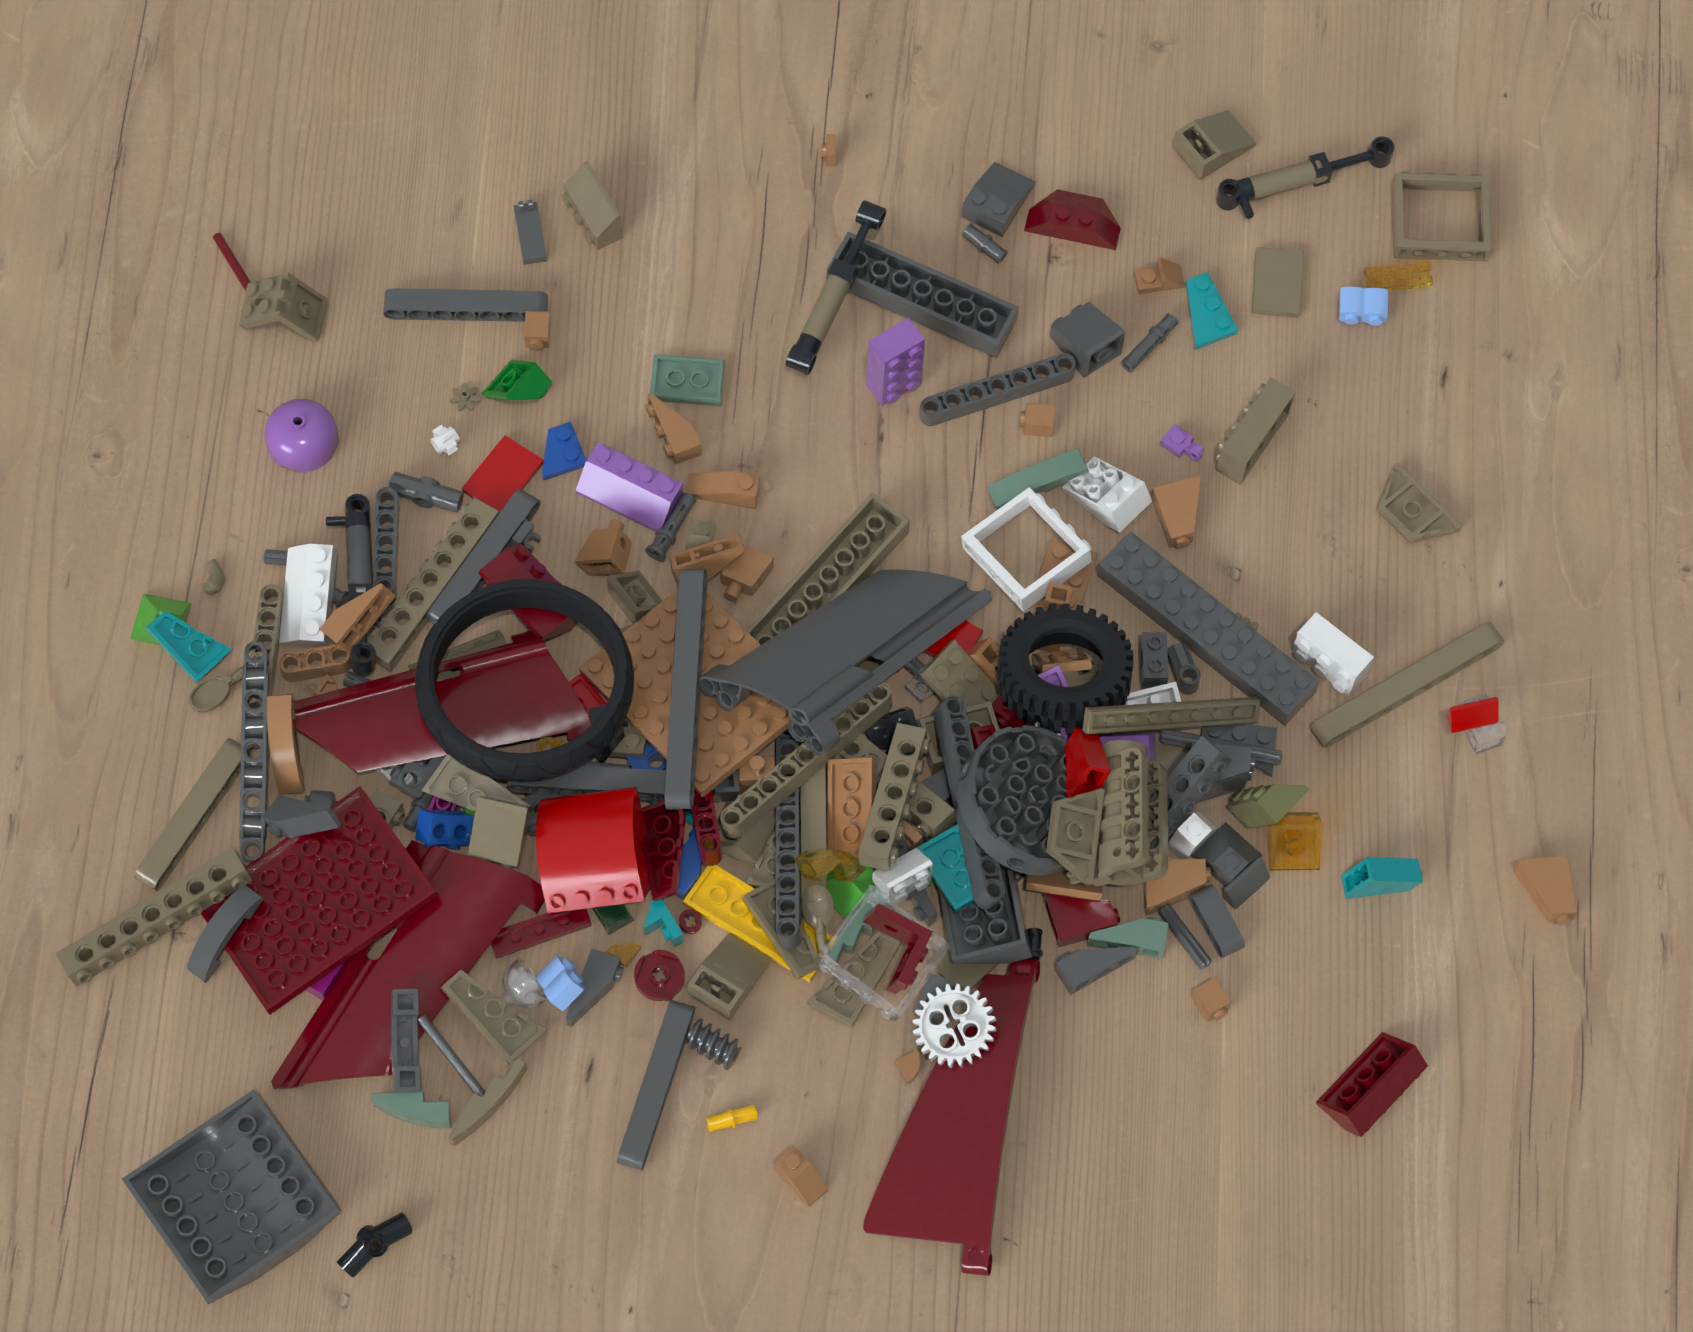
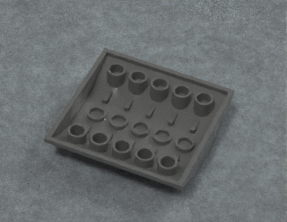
M254 1090L122 1178L127 1188L208 1304L259 1279L298 1252L341 1213Z

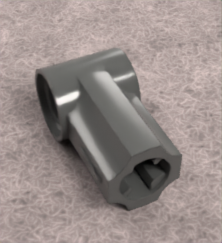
M1181 642L1173 644L1167 649L1169 662L1177 679V687L1183 694H1193L1198 690L1201 672L1195 666L1187 644ZM1190 677L1194 679V681L1189 682L1186 681L1184 678Z

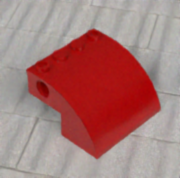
M637 786L546 798L539 801L536 820V850L540 881L548 913L645 901L650 891V885L641 843L647 835V829Z

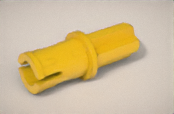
M755 1105L735 1110L729 1108L727 1112L706 1116L710 1133L728 1127L734 1129L735 1125L758 1119Z

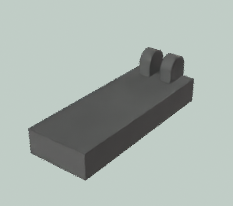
M527 200V203L523 204V201H519L518 205H514L523 264L546 262L547 257L537 202Z

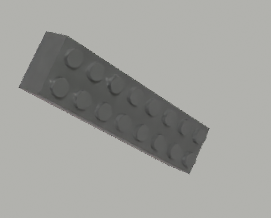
M847 232L827 268V279L829 277L828 271L834 259L845 260L856 237L855 234ZM864 240L853 262V266L857 267L858 276L852 288L848 289V292L906 318H910L917 323L996 358L1017 321L1018 306L869 240Z

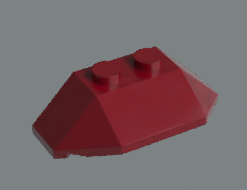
M1059 189L1029 209L1024 229L1025 232L1116 250L1121 230L1104 199Z

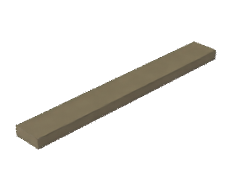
M1257 697L1085 707L1082 731L1086 734L1257 723L1260 699Z

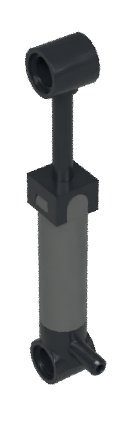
M353 494L347 498L345 516L326 517V526H346L348 602L373 588L370 503L367 497L362 494ZM367 633L351 648L350 666L359 675L369 674L375 668L376 651L373 645L367 642ZM359 657H366L367 659L361 660Z

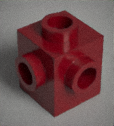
M1002 694L992 703L1000 729L1010 726L1011 728L1022 727L1027 724L1028 716L1022 720L1018 718L1017 709L1011 712L1008 708V701H1003Z

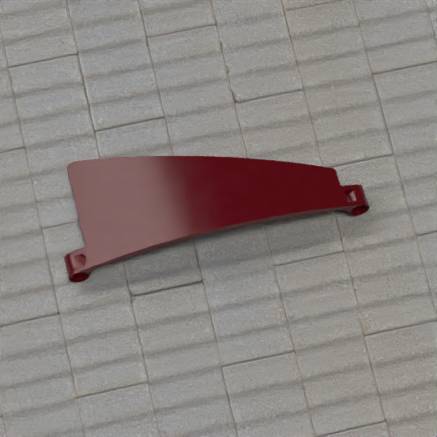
M1028 958L1012 962L1008 976L987 974L977 989L980 992L978 1000L986 997L988 1002L984 1007L991 1006L993 1008V1011L988 1016H995L996 1021L990 1023V1025L994 1026L997 1030L996 1032L989 1033L993 1037L994 1042L986 1041L985 1044L989 1051L981 1049L979 1051L982 1056L981 1059L975 1055L972 1056L973 1064H970L967 1059L963 1060L962 1068L957 1061H954L953 1067L950 1068L947 1060H945L942 1066L938 1064L937 1060L907 1120L871 1201L863 1225L866 1233L964 1244L962 1273L982 1276L990 1275L993 1260L991 1238L1006 1127L1031 992L1034 983L1038 982L1040 975L1039 959ZM956 1025L954 1032L960 1045L964 1046L965 1042ZM975 1026L968 1027L965 1031V1036L969 1038L974 1037L978 1033V1028ZM950 1037L944 1048L952 1047L955 1041L954 1038Z

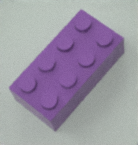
M910 318L903 320L868 341L866 385L881 406L896 402L902 394L907 391L912 392L916 390L922 383L925 338Z

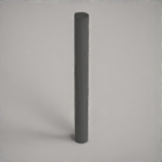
M423 1015L417 1022L473 1093L483 1097L485 1090L427 1016Z

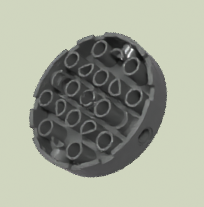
M1028 725L1011 728L1010 726L995 732L969 755L958 779V804L970 834L978 845L994 860L1020 873L1045 876L1066 870L1064 866L1046 852L1052 802L1067 798L1065 745L1068 741L1054 732Z

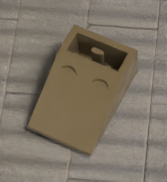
M1227 110L1194 120L1176 131L1173 147L1197 176L1202 179L1251 149L1257 143L1231 112Z
M729 933L700 965L687 984L688 995L728 1020H731L772 961V958Z

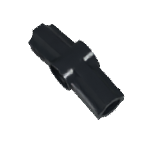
M401 1212L375 1227L373 1225L362 1227L357 1233V1241L337 1261L338 1265L354 1278L373 1257L382 1256L387 1251L389 1245L412 1234V1228L406 1216Z

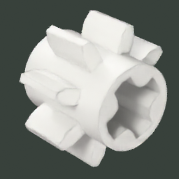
M440 425L432 430L434 435L430 442L439 454L444 452L451 455L458 450L457 443L460 441V438L451 426L446 428Z

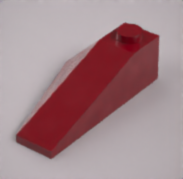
M665 799L642 808L647 835L641 845L652 900L654 902L678 892L686 824L685 809L667 810Z

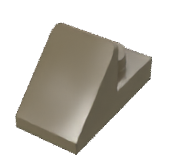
M692 520L690 532L687 535L686 549L713 541L716 523Z

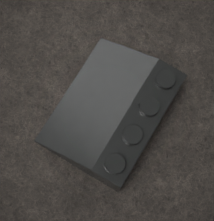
M1000 864L1005 895L990 909H981L973 902L955 913L939 889L953 963H1012L1032 958L1016 872Z

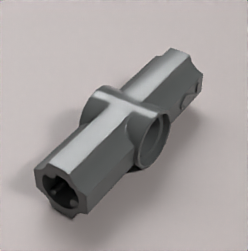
M394 472L389 481V487L394 489L398 496L411 499L418 506L424 508L436 506L456 513L462 506L463 491L440 485L433 478L422 476L419 479Z

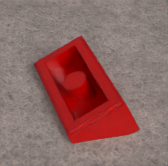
M1498 697L1450 707L1446 716L1450 731L1456 733L1498 723Z

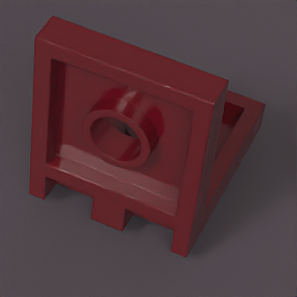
M878 903L866 913L863 922L907 945L887 988L888 991L897 994L902 989L906 990L908 985L911 986L914 983L918 974L915 969L919 962L922 963L928 953V949L925 947L933 931Z

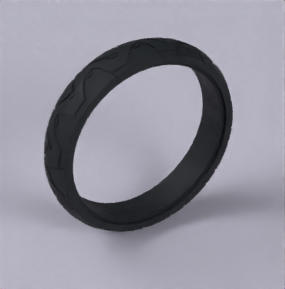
M517 579L502 581L480 588L479 591H473L449 607L439 617L438 622L432 626L424 640L415 674V692L421 716L431 735L447 754L457 762L482 775L507 781L526 782L550 779L578 769L591 761L595 755L600 754L611 743L624 723L625 715L628 713L634 690V667L631 653L620 628L612 617L591 598L561 584L544 580ZM539 608L570 617L586 627L600 641L610 658L614 670V684L603 712L586 731L561 746L534 753H510L486 747L458 730L439 704L435 692L436 677L442 658L449 646L465 629L475 622L504 610Z

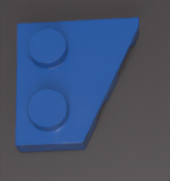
M572 422L548 429L542 470L543 480L584 468L587 460Z

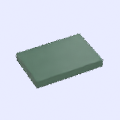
M654 355L650 393L662 402L721 406L725 360Z

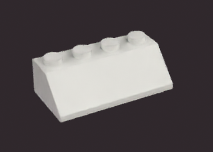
M304 544L288 548L279 644L315 647L329 646V637L319 629L332 614L337 551L333 545Z

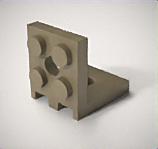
M290 273L248 283L239 326L248 329L280 321L311 342L319 340L327 304L326 297ZM302 305L305 308V314L302 311Z

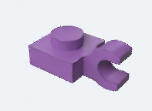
M1176 424L1173 425L1160 442L1162 447L1179 458L1185 453L1192 460L1198 462L1203 456L1201 452L1204 448L1197 443H1193L1194 436Z

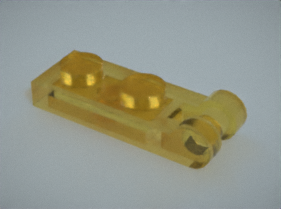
M1420 261L1415 264L1365 267L1366 288H1383L1388 291L1431 287L1433 279L1429 275L1431 270L1430 262ZM1413 274H1420V277L1414 278Z

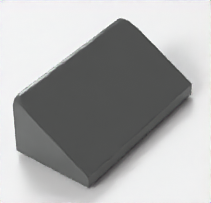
M1258 857L1225 887L1222 898L1233 909H1237L1269 880L1270 876L1263 859Z

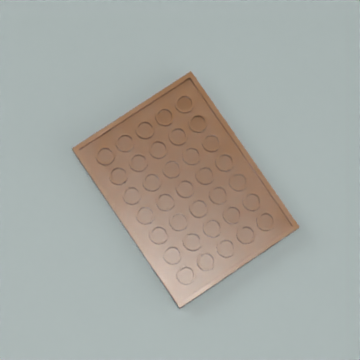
M678 589L622 633L631 653L634 667V690L628 713H626L627 720L666 760ZM708 592L702 675L719 664L730 666L760 646ZM603 648L581 665L579 669L595 688L609 700L614 684V670L605 648ZM701 690L695 790L704 797L786 731L789 723L792 722L788 715V710L773 700L751 690L750 696L729 711L720 706L716 694L708 696Z

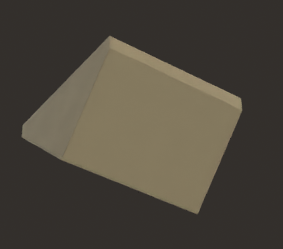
M640 571L612 574L607 578L609 594L632 624L636 623L662 602Z

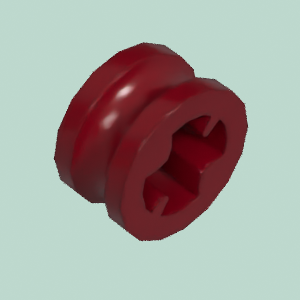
M693 909L683 911L679 917V926L682 932L690 935L697 933L702 925L701 915ZM689 917H694L696 925L691 924L692 927L686 926L685 919L689 920Z

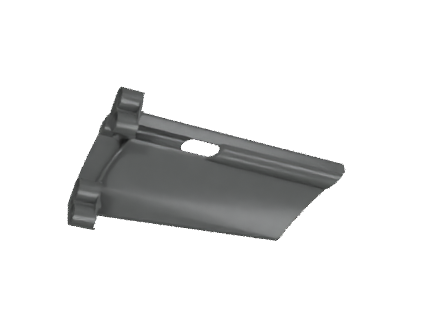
M878 570L730 666L716 665L698 679V684L706 695L713 696L716 694L720 706L729 711L750 696L751 690L773 700L788 710V715L792 720L788 725V729L792 737L800 742L807 740L810 751L817 756H822L840 742L839 732L831 719L991 602V592L987 589L972 591L967 587V581L936 573L915 570ZM869 656L884 661L883 664L872 672L856 667Z

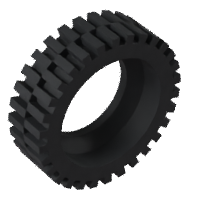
M1063 603L1062 609H1057L1056 604H1050L1048 611H1044L1041 606L1036 608L1035 615L1031 611L1024 613V621L1018 617L1014 621V627L1010 625L1006 630V635H1003L999 648L998 689L999 692L1002 691L1001 697L1003 701H1008V708L1011 712L1017 709V717L1021 720L1028 716L1027 724L1034 726L1036 722H1040V728L1046 730L1048 726H1054V733H1061V727H1065L1069 734L1074 731L1075 727L1080 726L1083 729L1085 707L1126 704L1131 688L1134 655L1133 650H1131L1130 640H1125L1126 633L1123 629L1118 631V624L1114 620L1108 624L1107 615L1102 613L1098 618L1096 617L1095 609L1090 608L1088 613L1083 612L1082 605H1076V610H1070V604ZM1051 644H1072L1088 649L1096 654L1103 661V666L1098 675L1091 681L1078 686L1063 687L1048 683L1040 678L1030 665L1029 654Z

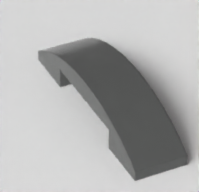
M245 884L234 892L218 909L203 930L191 953L187 969L207 983L220 964L217 958L244 918L251 919L264 898Z
M392 989L391 1061L394 1093L421 1092L420 1066L418 1065V989Z

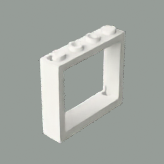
M1030 487L961 536L962 546L967 554L1023 612L1046 596L1049 582L1062 584L1092 562V549L1089 543L1084 539L1081 540L1076 535L1074 528L1070 524H1065L1061 520L1059 513L1054 508L1050 509L1046 505L1043 496L1038 492L1035 493ZM1031 506L1075 553L1024 589L980 542Z

